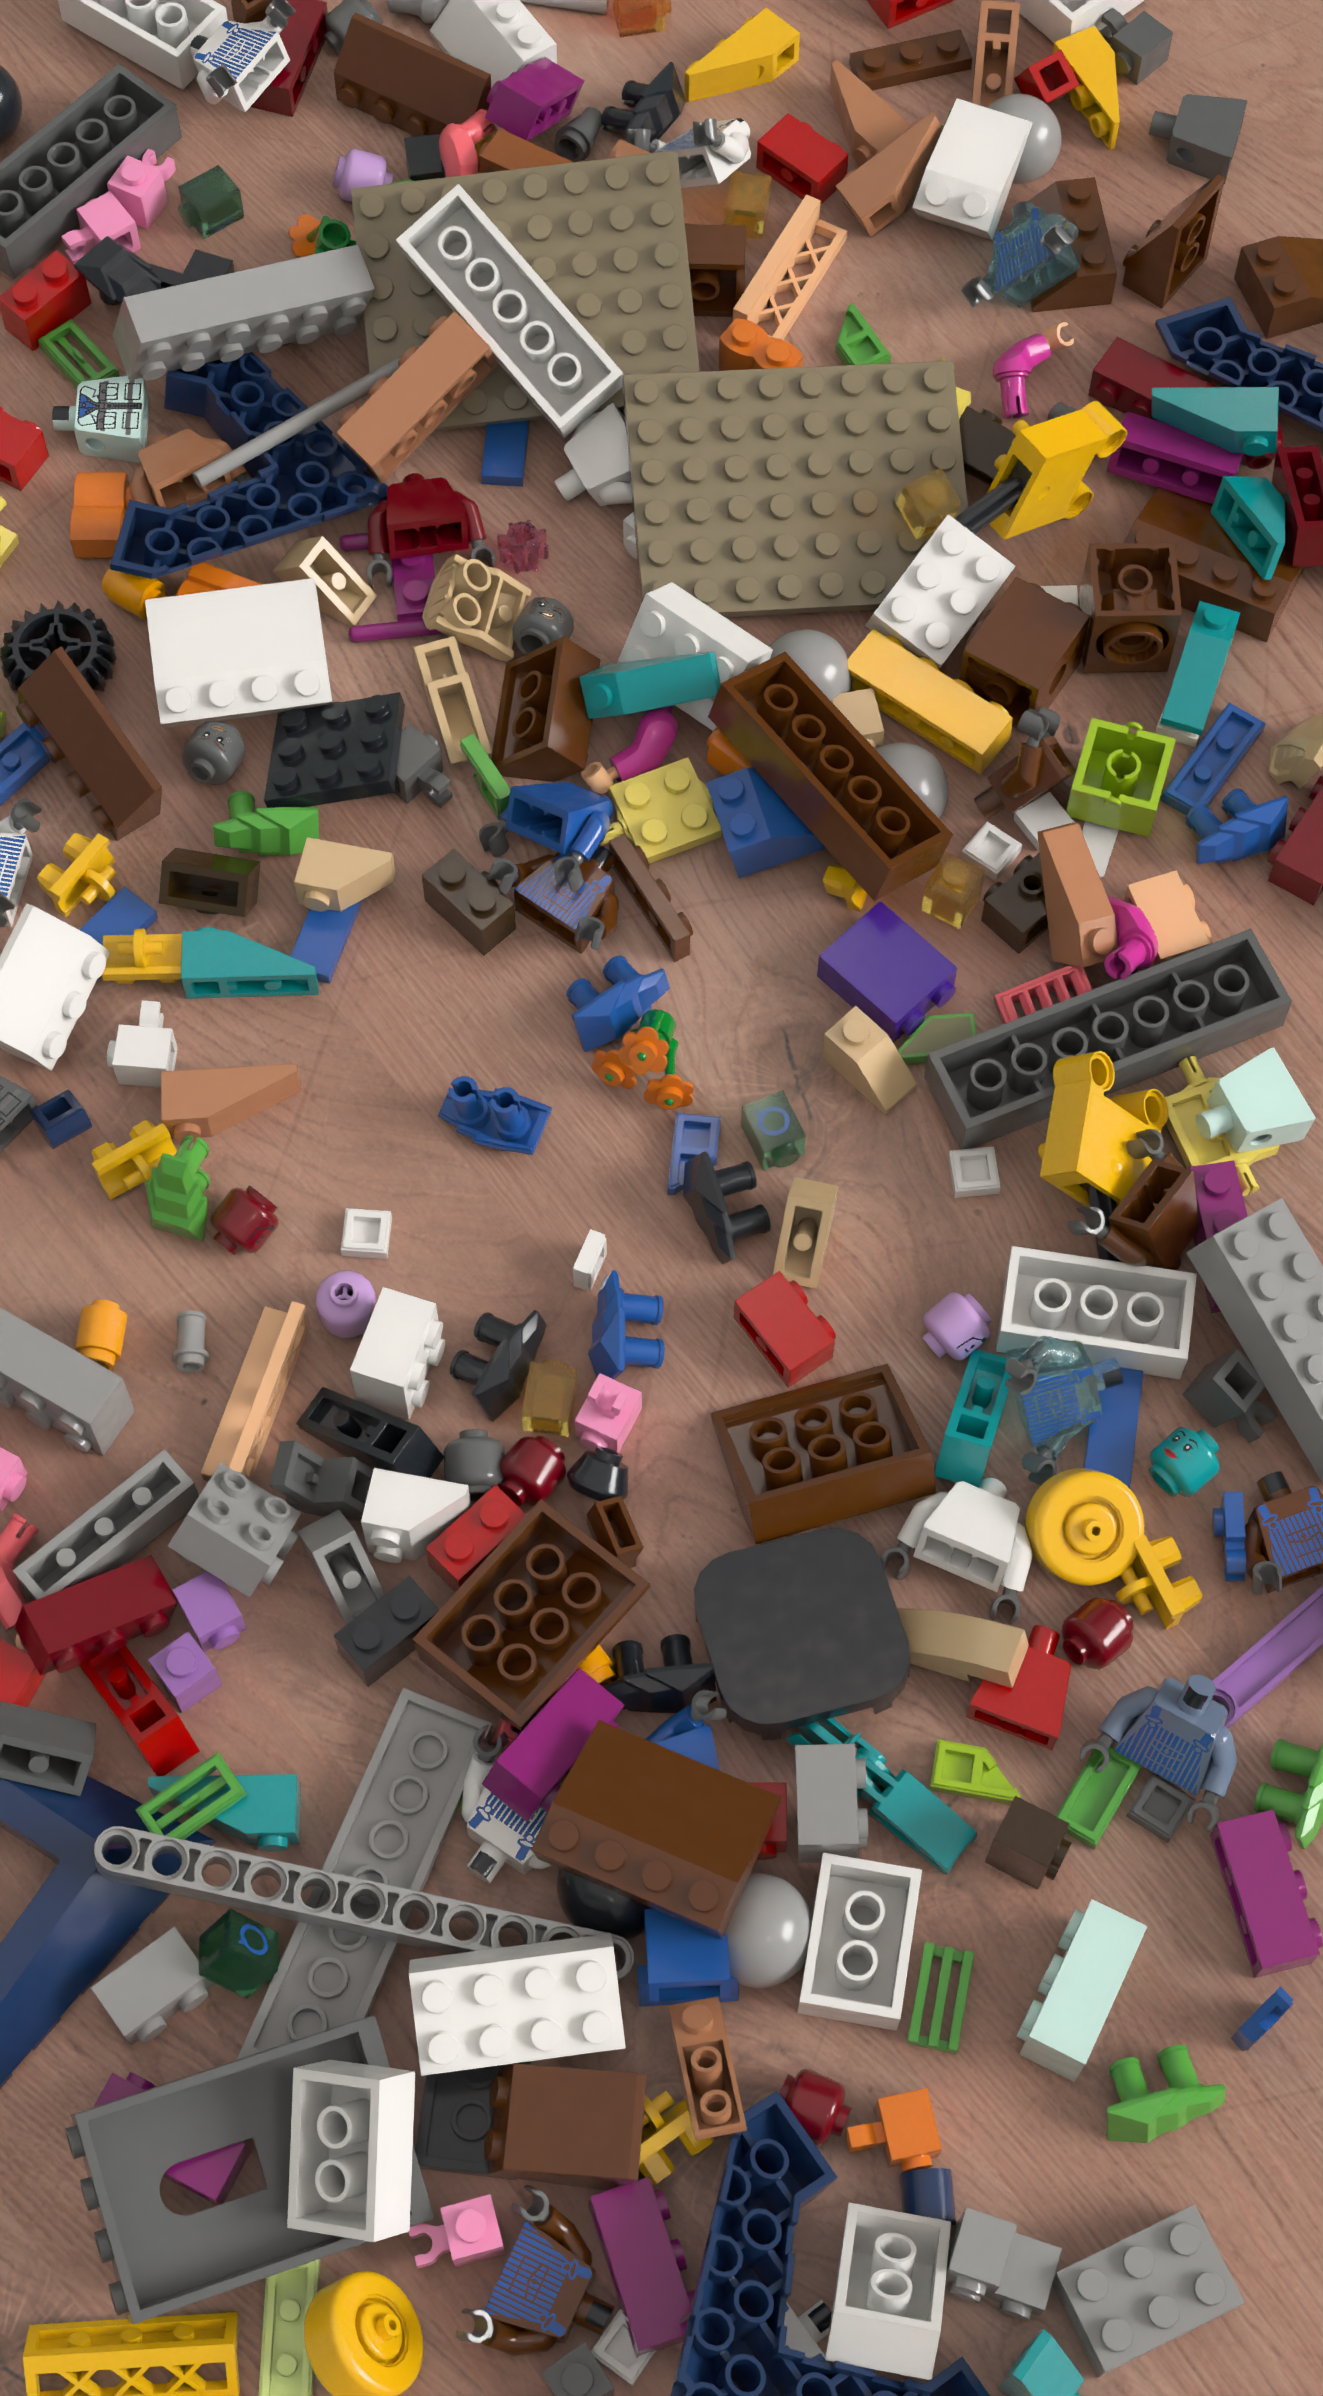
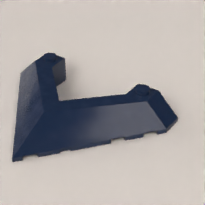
M1231 297L1156 320L1155 326L1171 358L1229 387H1279L1278 411L1323 433V364L1315 361L1317 356L1287 344L1285 348H1281L1261 340L1263 335L1247 329Z
M253 352L245 353L240 358L231 362H222L219 359L207 362L202 367L193 371H183L181 368L168 371L166 374L164 409L205 418L222 441L229 444L232 450L308 408L288 387L283 389L271 377V370ZM319 421L243 464L253 479L238 484L237 481L229 483L209 492L207 499L192 506L184 503L169 509L129 500L110 564V570L154 579L376 505L383 500H387L388 486L385 483L379 484L367 473V465L345 443L341 444L332 435L333 432L322 421Z
M89 1776L86 1778L81 1796L0 1778V1827L57 1864L0 1943V2089L11 2078L13 2070L32 2049L35 2050L59 2023L61 2015L80 1994L83 1995L139 1931L138 1927L150 1913L154 1914L171 1894L112 1881L103 1877L97 1870L94 1858V1845L98 1836L105 1829L113 1826H123L149 1832V1830L136 1812V1809L143 1805L142 1803ZM158 1811L152 1814L155 1821L164 1816V1814ZM176 1821L163 1830V1834L167 1835L182 1823ZM198 1831L184 1839L209 1846L215 1844L214 1839ZM113 1843L104 1850L103 1857L108 1863L120 1865L130 1858L132 1852L123 1843ZM164 1853L154 1860L152 1866L157 1873L163 1876H170L180 1869L181 1862L175 1855Z
M775 2091L746 2110L744 2117L747 2131L732 2133L670 2396H990L963 2356L929 2382L923 2384L908 2379L899 2382L876 2376L875 2371L839 2361L830 2364L807 2358L804 2352L785 2348L787 2326H784L787 2298L791 2295L795 2254L792 2253L794 2226L798 2223L799 2210L816 2199L838 2177L778 2091Z

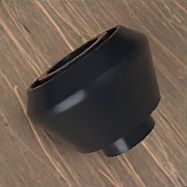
M596 1446L595 1452L585 1451L567 1472L569 1486L575 1491L598 1501L622 1496L624 1500L628 1496V1467L621 1463L623 1455L602 1446Z

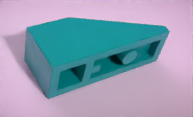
M1279 387L1152 388V417L1232 453H1245L1249 456L1276 453Z
M1223 476L1210 513L1262 579L1271 580L1285 545V499L1266 477Z
M1199 601L1160 724L1202 735L1231 648L1240 612Z
M714 651L606 664L579 677L589 719L626 715L716 697L721 685Z
M202 927L195 931H182L181 980L186 999L319 995V984L315 966L228 930Z
M978 1349L971 1353L944 1435L934 1476L954 1483L964 1481L978 1488L980 1487L1009 1388L1005 1386L1006 1380L1012 1377L1005 1370V1364L1009 1358Z
M297 1774L235 1775L248 1795L207 1823L250 1845H258V1850L281 1852L287 1850V1844H300L301 1785ZM221 1775L205 1777L167 1805L173 1808L177 1807ZM183 1776L148 1777V1787L154 1797ZM229 1785L190 1811L188 1815L194 1816L230 1791Z
M1043 2329L1027 2344L997 2389L1006 2396H1082L1077 2390L1084 2379L1053 2336Z

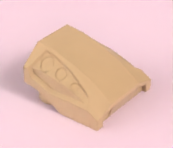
M454 554L445 561L433 580L422 618L426 628L429 630L436 629L449 637L455 636L457 641L481 650L495 659L507 662L513 658L515 652L512 650L514 642L513 625L522 612L524 602L530 597L532 590L500 569L488 567L477 559L467 560L458 554Z
M1323 714L1311 716L1303 720L1271 747L1268 773L1279 785L1286 781H1292L1298 789H1301L1323 769Z

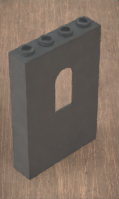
M375 2015L367 2016L71 2114L74 2126L65 2128L73 2159L83 2157L88 2178L80 2180V2186L87 2210L97 2209L101 2221L102 2230L94 2232L102 2263L112 2261L117 2282L108 2284L117 2316L126 2313L128 2321L131 2324H136L369 2242L287 2228L293 2068L326 2060L390 2068ZM253 2138L267 2186L266 2189L190 2215L175 2214L163 2204L160 2197V2182L164 2173L171 2166ZM414 2146L412 2149L410 2227L434 2219Z

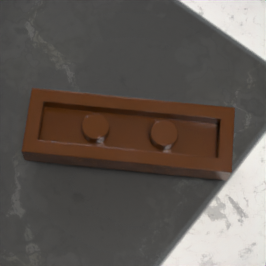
M959 29L850 53L849 65L852 73L874 91L970 70L973 58L963 33Z
M625 834L610 840L609 851L616 858L613 869L673 961L676 962L690 955V936L693 935L691 924L683 912L676 913L670 904L671 896L664 882L660 878L655 880L649 872V863L641 847L638 845L633 847Z

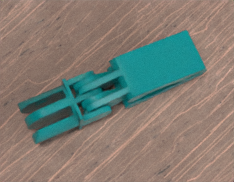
M830 1718L799 1726L797 1728L803 1736L791 1732L785 1739L794 1748L795 1745L855 1744V1748L858 1749L856 1751V1759L865 1758L866 1789H857V1797L860 1796L873 1804L868 1815L941 1873L948 1874L954 1867L953 1864L968 1845L972 1844L976 1839L977 1831L904 1769H901L895 1777L884 1765L886 1763L885 1757L860 1737V1732L854 1735L836 1719ZM872 1781L886 1788L882 1793Z

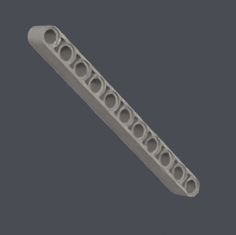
M113 1826L105 1829L98 1836L94 1845V1858L97 1870L103 1877L112 1881L446 1954L503 1948L498 1940V1933L506 1928L517 1930L523 1937L524 1945L548 1942L554 1939L563 1940L608 1934L602 1931L123 1826ZM123 1843L131 1849L132 1854L125 1863L113 1865L104 1859V1850L110 1844ZM170 1853L180 1860L181 1867L175 1874L163 1876L154 1870L152 1864L161 1854ZM213 1864L225 1866L231 1875L229 1881L219 1887L207 1884L203 1880L202 1873L208 1866ZM270 1875L278 1881L280 1889L271 1897H261L253 1891L252 1881L258 1876ZM309 1886H319L327 1892L329 1901L323 1907L311 1908L302 1901L301 1892ZM360 1896L369 1897L376 1903L378 1913L372 1918L361 1919L353 1914L350 1903ZM408 1907H416L425 1914L426 1925L418 1930L408 1929L400 1920V1912ZM456 1918L468 1919L474 1925L475 1936L467 1941L458 1940L451 1934L449 1923ZM611 1934L614 1952L621 1961V1969L617 1972L619 1984L633 1966L634 1952L625 1938Z

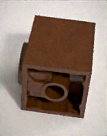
M1175 542L1089 544L1078 597L1079 607L1083 612L1090 615L1082 654L1083 673L1168 672L1182 617Z
M1015 577L992 610H988L974 627L963 651L959 679L966 682L973 689L974 693L988 702L994 701L1002 705L1009 715L1013 717L1012 726L1017 728L1020 718L1025 711L1033 709L1039 712L1042 707L1050 708L1081 663L1090 615L1083 612L1077 605L1064 602L1052 596L1041 586Z

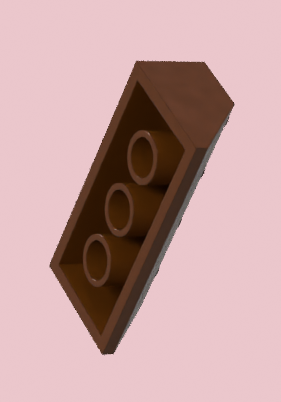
M356 12L351 17L334 69L337 100L350 108H356L374 116L382 123H389L404 130L413 137L441 134L443 129L450 123L462 124L478 110L484 109L488 111L490 104L487 102V97L492 88L491 74ZM489 135L484 137L479 142H477V144L474 145L476 152L479 150V148L482 146L485 140L489 137Z
M62 646L59 647L18 688L19 705L16 706V710L29 729L35 726L44 738L41 741V745L53 763L60 761L69 774L65 778L78 798L85 796L94 809L90 813L103 833L110 831L118 841L160 815L162 786Z

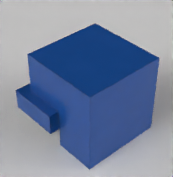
M654 1909L644 1910L647 1965L637 1966L639 2007L674 2005L717 1996L720 2002L739 2001V1982L736 1978L730 1976L726 1933L723 1939H720Z

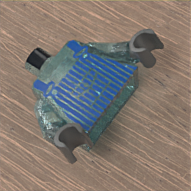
M1023 201L1017 203L1011 210L1013 222L996 232L993 237V256L987 275L983 278L978 276L971 279L963 286L962 293L972 308L982 299L985 301L992 299L995 293L1000 294L1018 307L1023 306L1080 269V264L1071 245L1078 237V227L1058 213L1049 214L1041 207H1035L1032 202Z
M1045 1335L1039 1337L1030 1347L1006 1351L1008 1361L1005 1364L1006 1372L1011 1375V1378L1006 1380L1005 1386L1015 1391L1021 1423L1032 1447H1036L1038 1452L1037 1454L1034 1452L1026 1453L1022 1458V1465L1024 1469L1031 1472L1028 1476L1029 1481L1042 1485L1050 1477L1056 1475L1057 1467L1054 1461L1067 1443L1085 1426L1099 1420L1101 1417L1102 1408L1098 1391L1123 1384L1122 1373L1115 1357L1092 1364L1082 1342Z

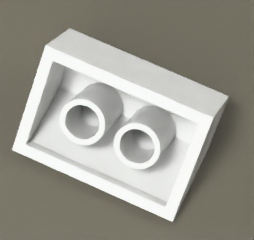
M450 0L430 29V36L445 54L491 74V87L498 80L502 81L508 78L512 72L517 73L524 69L527 64H533L543 57L557 64V44L520 0Z
M27 903L0 955V1048L10 1055L52 1071L57 1059L65 1051L67 1039L77 1019L86 1008V1001L97 978L105 970L106 960L110 951L88 934Z

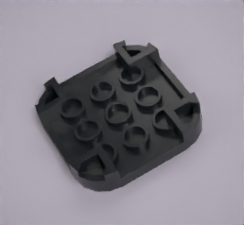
M842 1528L819 1529L728 1552L713 1559L699 1574L694 1587L696 1622L699 1624L709 1661L714 1666V1676L721 1698V1708L726 1709V1717L729 1723L733 1721L743 1730L762 1735V1740L781 1739V1731L845 1714L873 1708L874 1714H878L892 1707V1701L904 1689L910 1673L908 1641L881 1559L873 1545L858 1533Z

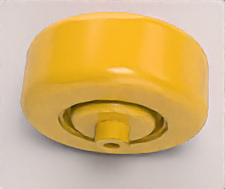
M1075 1468L1062 1471L1050 1477L1039 1487L1028 1506L1025 1529L1033 1556L1046 1571L1073 1584L1092 1586L1111 1581L1130 1567L1137 1557L1133 1541L1144 1535V1517L1136 1496L1122 1481L1094 1469Z
M357 2271L323 2287L311 2300L304 2322L305 2348L315 2375L332 2396H397L414 2383L423 2361L424 2343L422 2329L410 2300L392 2280L376 2272Z

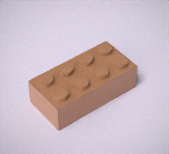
M455 311L448 318L444 315L437 319L427 332L430 337L419 348L416 346L409 348L398 361L400 367L389 378L387 376L381 377L369 390L368 394L371 397L360 408L354 406L348 410L339 422L341 427L336 433L382 483L498 366L491 347Z

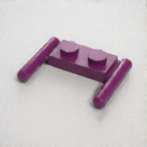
M368 533L343 535L339 541L340 548L345 552L368 550ZM433 554L391 559L398 621L352 626L348 631V636L353 643L441 634L436 629L429 630L426 628L422 618L431 584L435 579Z

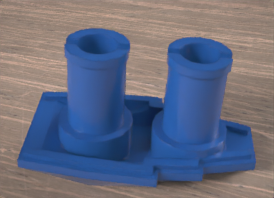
M1237 788L1230 791L1222 800L1224 805L1221 806L1222 809L1232 817L1227 822L1222 823L1206 804L1196 805L1188 812L1185 818L1187 820L1185 824L1202 839L1197 843L1196 863L1198 865L1210 862L1220 864L1230 860L1235 862L1268 851L1276 845L1279 839L1285 837L1288 797L1283 796L1256 805L1242 789Z
M615 956L603 968L605 979L610 981L613 986L601 994L585 978L578 979L570 985L566 996L568 1001L578 1009L572 1014V1018L582 1049L585 1052L618 1039L634 1026L645 1012L652 1009L651 1005L670 989L663 968L646 975H641L628 963L625 957Z
M468 1076L457 1077L451 1082L453 1088L448 1090L449 1092L438 1114L439 1118L457 1127V1133L472 1138L473 1144L528 1155L534 1154L551 1114L552 1107L520 1096L510 1087L495 1088L494 1092L479 1090L474 1079Z
M612 1270L603 1279L600 1286L597 1315L592 1324V1344L588 1351L596 1377L601 1373L614 1380L625 1370V1364L659 1369L663 1363L665 1352L662 1339L625 1336V1321L658 1325L663 1315V1299L659 1295L648 1296L624 1293V1290L620 1288L616 1270Z

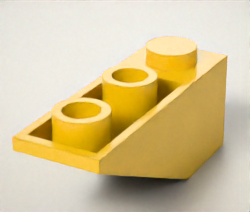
M766 7L755 17L748 18L741 28L730 37L720 40L714 49L701 60L694 61L685 71L684 96L686 101L689 103L772 82L799 60L800 32Z
M1094 25L1054 42L1053 53L1060 49L1062 50L1079 83V86L1068 93L1073 107L1077 111L1082 112L1089 122L1093 134L1097 138H1101L1109 150L1115 149L1120 123L1115 52Z

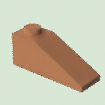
M981 0L972 103L987 108L995 100L1012 94L1020 3Z
M839 60L831 63L830 93L852 157L860 167L875 156L882 146L892 143L905 133L911 124Z
M1072 822L1038 831L1052 961L1078 967H1087L1104 962L1106 957L1118 948L1115 915L1079 823Z
M297 1063L161 1071V1121L168 1129L171 1139L179 1142L188 1135H193L192 1142L196 1141L197 1137H213L300 1092L301 1082Z

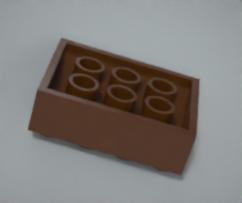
M1158 488L1134 521L1123 543L1175 542L1181 607L1196 613L1199 601L1240 612L1236 630L1267 642L1305 567L1291 566L1285 543L1272 579L1263 580L1210 513L1213 504Z
M888 1364L711 1413L713 1426L738 1502L755 1545L936 1493L932 1452Z
M540 1499L412 1640L420 1660L454 1688L522 1731L650 1588V1583Z
M598 1720L554 1798L531 1851L541 1861L723 1939L782 1797Z

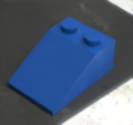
M754 767L745 768L706 782L729 854L739 878L826 848Z

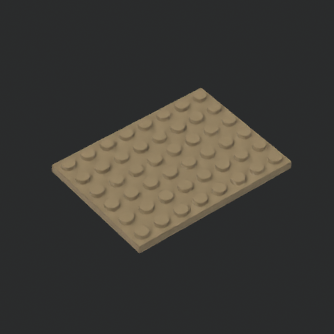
M677 150L351 189L356 245L360 248L375 287L371 300L363 311L370 373L402 356L412 346L419 348L430 337L427 332L433 323L441 316L445 315L448 318L453 313V310L402 253L396 239L457 184L472 198L624 375L700 372ZM498 363V366L433 432L487 426L488 424L546 419V417ZM623 389L618 390L595 412L604 410L611 403H614L619 410H624Z
M953 361L623 375L622 389L641 604L646 593L673 582L725 618L876 610L946 516L949 514L956 519L960 513L968 508Z

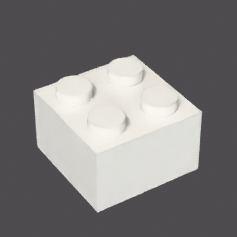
M385 1287L382 1288L350 1368L357 1401L410 1420L415 1406L420 1408L423 1406L430 1382L425 1380L431 1365L438 1366L446 1343L445 1339H441L443 1322L438 1320L436 1303Z

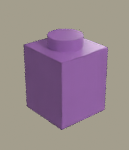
M208 1571L173 1589L178 1604L204 1652L212 1647L215 1650H219L231 1645L240 1637L239 1633L247 1629L243 1617L224 1582Z
M189 1631L148 1659L155 1676L182 1713L222 1685L216 1668Z

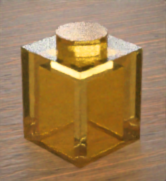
M735 170L731 175L726 198L724 224L746 226V237L763 240L771 203L772 176Z
M939 468L904 485L896 504L913 535L918 539L937 530L948 514L955 518L962 503L942 468Z
M945 852L925 885L922 911L961 929L980 898L985 870Z
M544 1360L542 1364L530 1362L521 1413L523 1431L569 1437L578 1386L577 1368H570L568 1364L558 1360Z

